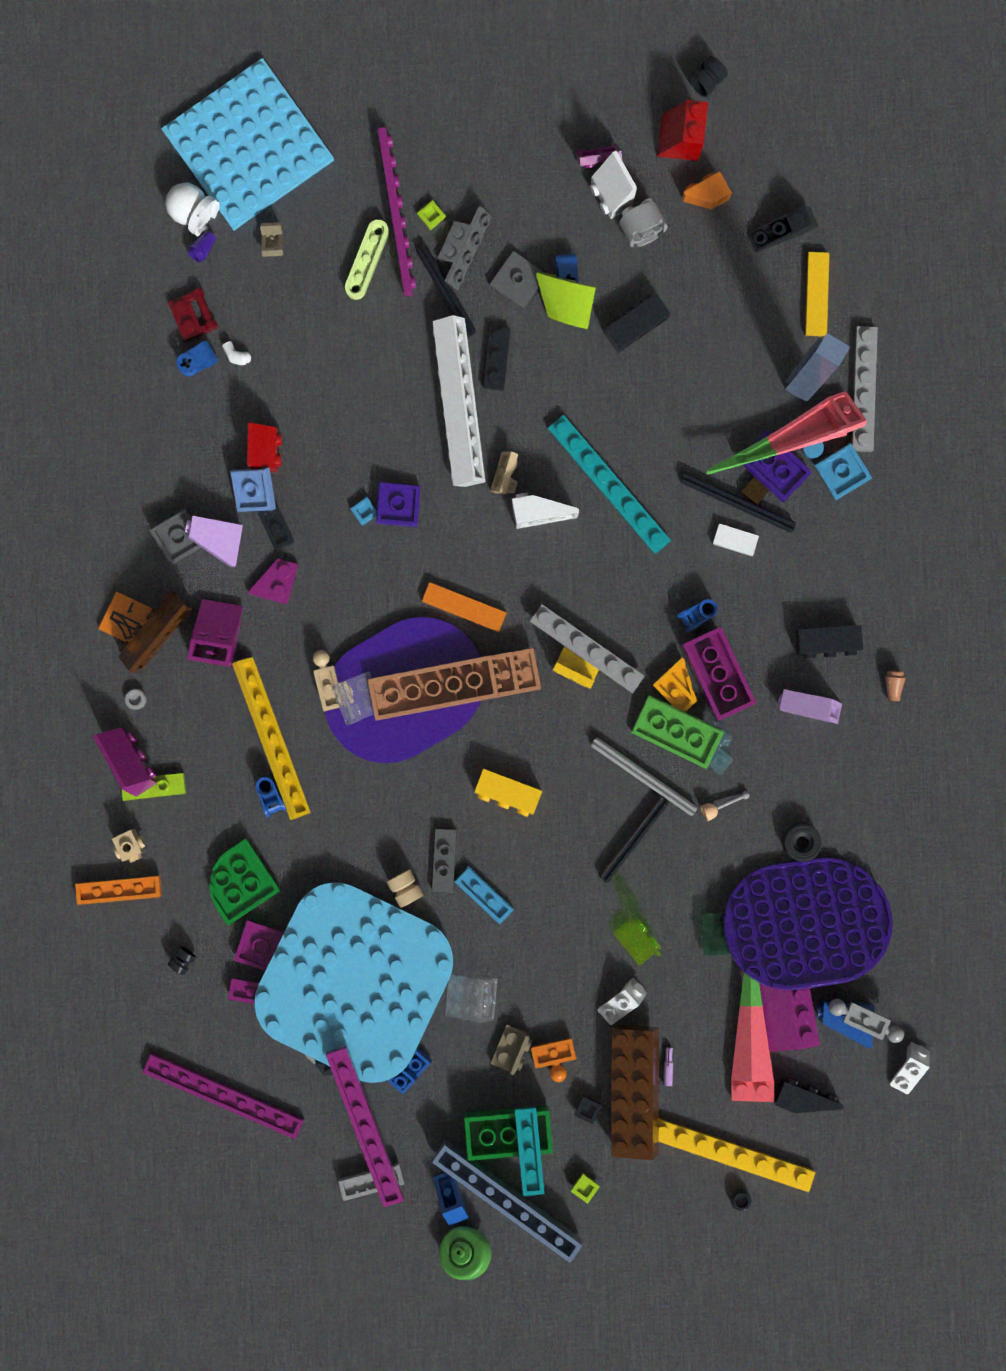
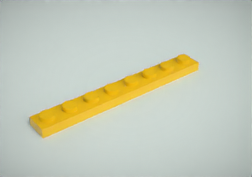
M253 657L233 663V668L290 820L311 813Z
M659 1118V1142L806 1192L810 1191L816 1173L812 1169Z

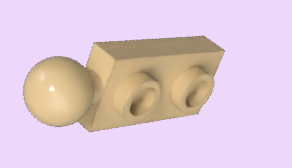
M318 650L313 655V662L319 666V669L313 672L323 711L344 707L335 667H328L329 654L324 650Z

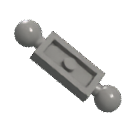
M833 999L829 1003V1011L835 1016L843 1014L842 1021L881 1040H883L886 1034L887 1038L893 1043H898L904 1038L902 1028L899 1026L889 1027L891 1020L853 1002H850L849 1006L846 1007L841 999Z

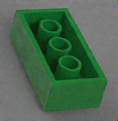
M536 1106L541 1154L553 1153L549 1106ZM515 1108L465 1112L468 1161L519 1156Z

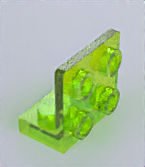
M631 917L617 928L613 934L638 966H640L654 954L658 957L662 954L659 952L661 946L652 935L648 938L645 934L648 930L639 919L635 921Z

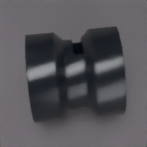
M179 946L175 957L171 958L167 964L175 972L185 975L189 964L193 963L197 957L189 949Z

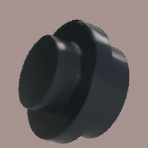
M737 1189L730 1196L731 1205L738 1211H744L751 1205V1196L744 1189Z

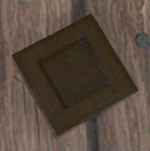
M753 477L741 491L745 497L757 505L769 492L756 477Z

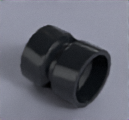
M709 56L702 63L701 69H696L688 79L698 94L708 97L715 90L716 85L728 76V72L717 58Z

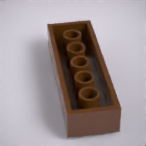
M617 1025L612 1029L611 1157L654 1160L658 1155L659 1027Z

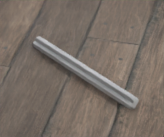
M596 737L591 743V747L690 816L694 815L697 811L696 805L601 739Z

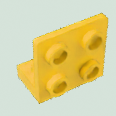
M564 646L552 671L591 689L599 670Z

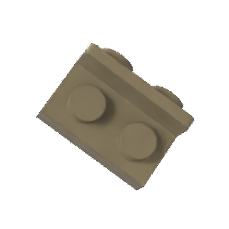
M506 1024L491 1064L509 1071L511 1075H514L516 1070L520 1072L524 1059H521L524 1051L528 1052L532 1040L529 1039L530 1033Z

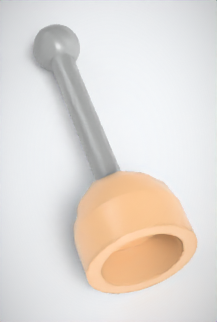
M744 791L740 796L717 806L712 803L700 806L701 812L706 821L712 820L717 816L719 809L741 799H748L749 793Z

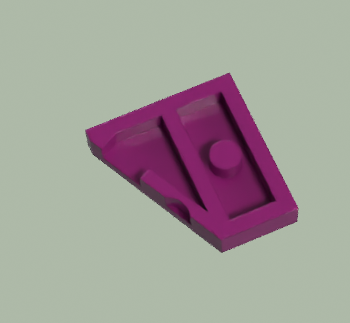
M277 559L249 590L248 594L288 605L299 565Z

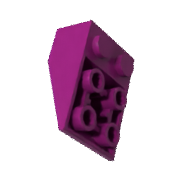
M202 599L190 641L187 660L233 668L232 664L234 663L244 606Z

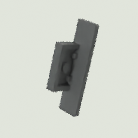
M481 206L478 207L470 225L454 221L438 255V259L441 262L452 265L445 282L454 290H459L491 220V215Z

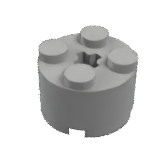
M651 198L644 200L635 208H626L622 212L623 217L619 222L631 247L634 244L640 247L651 243L658 238L657 234L661 230L664 233L668 228L657 203L653 202Z

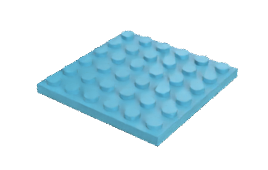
M263 58L161 128L208 196L214 197L220 203L219 211L233 231L334 161V157Z

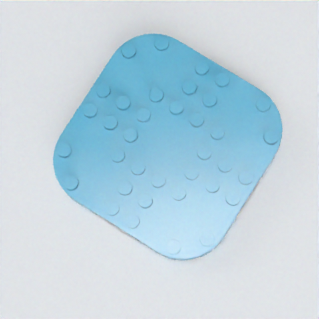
M345 883L320 885L308 892L299 902L258 985L255 995L257 1019L264 1031L273 1039L328 1066L330 1065L326 1052L347 1045L360 1081L376 1083L389 1080L406 1068L415 1053L450 979L453 969L452 950L448 940L438 928L412 914Z

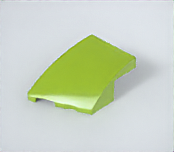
M537 272L536 276L548 317L568 325L588 329L596 286L577 283L575 280L556 277L553 274Z

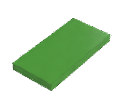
M648 695L631 733L705 769L708 768L725 732L652 695Z

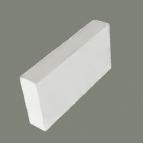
M718 524L712 544L753 556L759 536Z

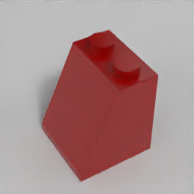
M686 100L662 114L657 157L698 161L704 145L708 102Z

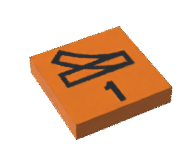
M116 591L98 629L130 643L135 637L132 633L139 625L144 626L148 621L146 616L152 608Z

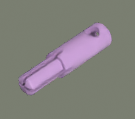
M672 1047L665 1048L664 1086H672L673 1083Z

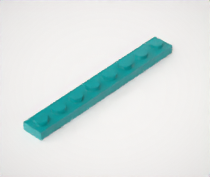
M564 415L548 427V431L654 555L671 542L669 537Z

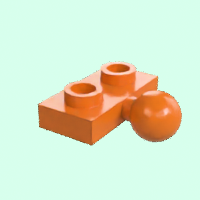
M572 1037L531 1046L535 1069L552 1065L550 1070L551 1079L555 1082L563 1081L567 1073L560 1063L576 1060Z

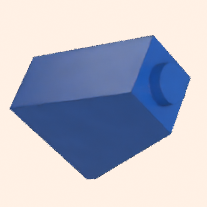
M820 999V1005L816 1007V1017L819 1018L821 1023L867 1048H872V1035L842 1021L843 1014L835 1016L829 1011V1003L832 1000ZM844 1001L846 1007L849 1006L850 1002H853L872 1012L875 1009V1006L869 1002Z

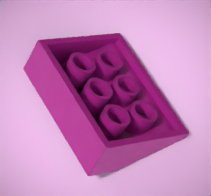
M740 969L741 983L743 984L744 972ZM759 983L770 1052L800 1050L820 1046L810 988L791 991L779 990Z

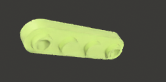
M374 220L369 224L346 281L345 291L351 299L358 300L365 295L389 235L388 226L382 220ZM380 229L382 230V234L376 235L375 231ZM356 286L360 288L358 292L352 291Z

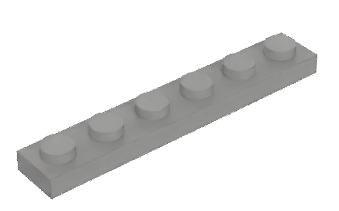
M857 326L855 328L853 402L867 420L864 427L852 431L851 444L858 452L874 451L878 327Z
M544 605L540 606L530 620L536 627L629 692L633 693L644 678V675Z

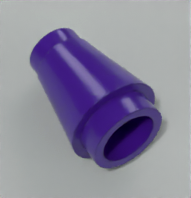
M206 231L189 246L188 255L199 263L202 260H206L216 237L211 232Z

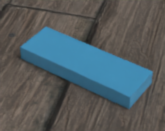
M469 866L454 881L499 924L514 910L507 901Z

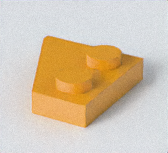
M683 658L677 661L653 684L656 690L672 706L685 712L697 701Z

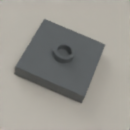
M513 251L490 283V287L521 309H524L539 288L536 273L544 272Z
M186 509L149 529L171 566L202 548L188 538V533L185 532L186 522L191 520Z

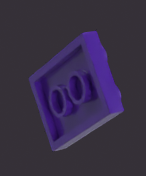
M766 430L755 443L771 435V433ZM790 451L743 465L782 503L812 473Z

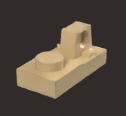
M512 451L501 452L491 492L496 494L515 493L518 482L512 479L511 475L517 467V453Z

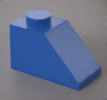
M447 1173L433 1177L441 1212L448 1225L468 1219L465 1202L457 1180Z

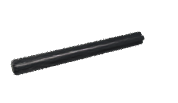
M687 472L683 474L680 480L686 486L789 533L793 532L796 526V522Z

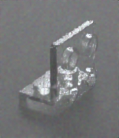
M370 672L331 686L346 725L374 715L368 679H372Z
M451 974L448 982L446 1016L479 1023L493 1021L498 979L492 977L478 979Z

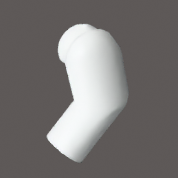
M231 341L222 345L231 363L246 365V363L251 361V355L248 352L236 351Z

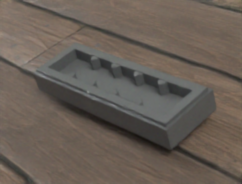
M435 829L432 892L453 893L456 830Z

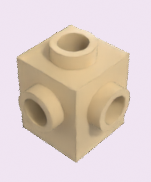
M136 829L129 830L112 839L115 845V855L118 859L121 858L122 862L129 860L132 863L142 858L141 853L146 851L144 848L146 846L145 840L141 835H138Z

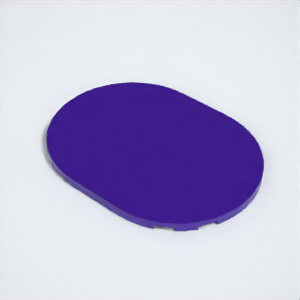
M418 617L397 622L349 650L335 664L334 667L344 707L325 711L328 725L336 739L348 751L362 759L377 763H395L410 759L465 726L477 711L481 701L375 721L368 679L480 658V655L472 641L461 630L445 621Z
M829 857L814 858L806 862L792 861L768 865L750 873L732 892L726 904L723 918L725 942L729 953L739 968L750 978L762 985L773 989L790 991L846 983L865 975L884 956L893 928L890 904L881 886L861 867L842 859Z

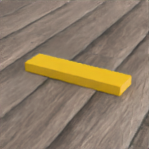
M808 252L805 336H825L827 333L829 253Z

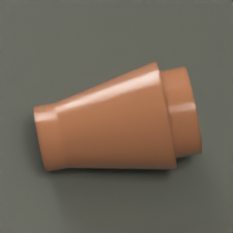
M887 671V675H885L887 700L900 701L906 679L904 671Z

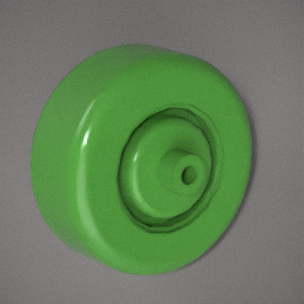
M467 1226L453 1228L441 1241L439 1248L440 1263L444 1271L455 1279H475L481 1276L489 1266L491 1260L489 1240L477 1228Z

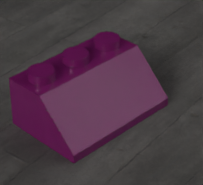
M121 727L93 736L122 790L137 797L157 784L154 778L156 773L145 762L147 757L141 748L138 749L135 743L137 738L132 731H127Z

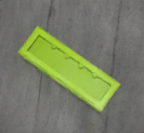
M184 773L155 776L157 784L137 797L122 790L123 801L186 794Z

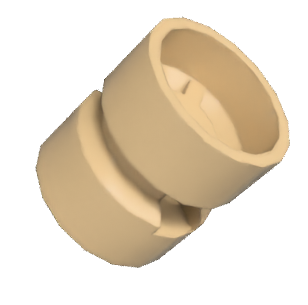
M411 869L387 881L390 890L397 892L395 899L400 908L424 895L420 886L413 884L415 879Z

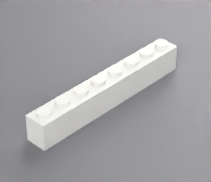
M452 315L433 321V335L435 337V353L439 369L438 376L441 384L453 486L467 487L484 483L485 474L465 318Z

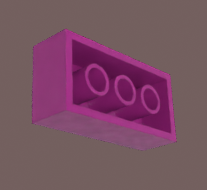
M722 627L681 645L715 721L722 720L756 704Z

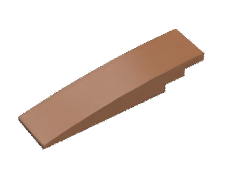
M534 648L368 679L375 721L541 689Z

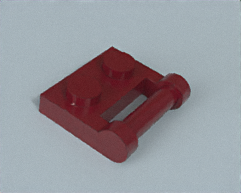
M202 288L195 289L185 296L168 302L185 342L218 328V324L213 320L204 299L205 293ZM195 300L206 322L203 326L200 325L191 304Z

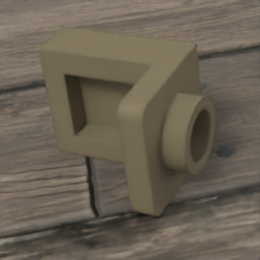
M261 223L262 256H283L284 236L281 223Z

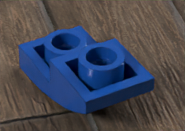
M417 1047L406 1068L397 1076L387 1081L401 1094H404L428 1067L432 1059Z

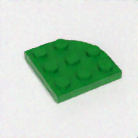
M247 838L229 849L218 859L213 867L209 883L213 904L227 926L281 891Z

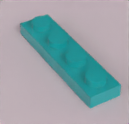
M536 1106L515 1108L523 1196L544 1194Z

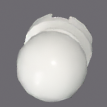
M188 182L176 184L166 195L167 213L175 222L188 225V230L197 236L202 235L208 230L209 227L206 224L211 217L215 219L219 211L220 203L210 195L205 197L204 192L198 186Z

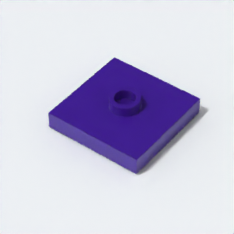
M379 482L376 524L417 528L420 485Z

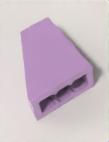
M192 516L191 520H187L185 532L188 533V538L229 567H236L243 525Z
M784 689L783 694L780 695L778 700L779 710L838 724L842 704L833 699Z

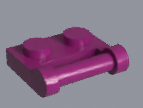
M615 143L610 144L609 147L583 151L582 149H577L576 159L581 166L591 168L595 167L597 163L605 162L614 151L618 152L621 160L622 154L619 146Z

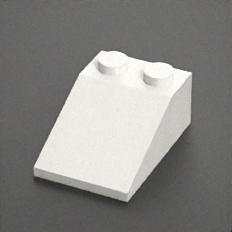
M614 151L595 172L590 185L592 194L595 197L598 196L601 201L600 207L605 215L608 214L610 219L621 214L626 208L633 206L637 187L617 151Z
M528 493L515 495L516 498L512 499L516 529L574 519L579 514V509L534 495L528 496Z

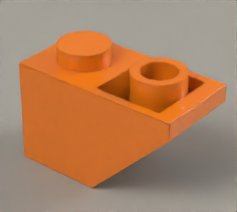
M721 172L706 175L702 179L703 181L698 184L692 183L688 185L682 195L683 202L713 209L728 201L732 192Z

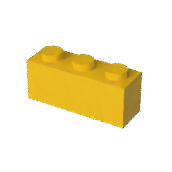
M483 769L474 793L478 794L477 798L489 802L490 799L498 801L497 805L505 809H509V806L517 808L516 813L528 817L529 813L534 815L542 790Z

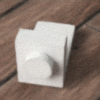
M632 978L626 983L620 993L600 1006L598 1012L612 1025L638 1007L647 992L640 983Z
M911 1042L907 1047V1060L890 1081V1086L905 1094H909L930 1067V1051L923 1046Z

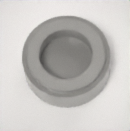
M131 689L125 695V703L131 709H141L147 702L145 692L140 689Z

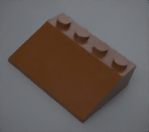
M166 592L159 601L161 605L158 609L155 610L153 608L146 616L148 621L144 626L139 625L132 633L135 637L130 643L126 641L119 649L121 653L118 657L132 674L143 670L193 609L190 604L175 592L170 594Z

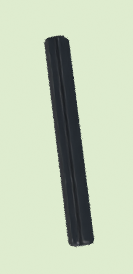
M426 245L419 247L417 254L452 314L465 318L467 338L473 336L476 333L474 325L451 286L445 282L446 278Z
M663 796L657 799L599 875L604 882L608 883L668 806L669 800Z

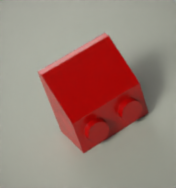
M248 423V467L250 469L269 467L270 472H278V466H282V455L279 454V446H282V433H279L276 427Z

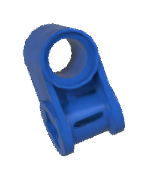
M576 253L555 255V267L558 277L575 280L578 283Z
M204 341L178 356L176 364L183 375L193 376L201 370L213 366L219 359L210 343ZM187 361L190 365L189 368H186L184 364Z
M706 599L677 615V618L682 620L686 627V633H689L716 615L718 606L715 601ZM705 603L712 605V614L706 615L703 613L702 606Z
M271 776L260 778L256 782L255 787L266 817H271L272 813L280 810L286 811L275 779ZM263 780L271 783L270 791H264L261 788Z

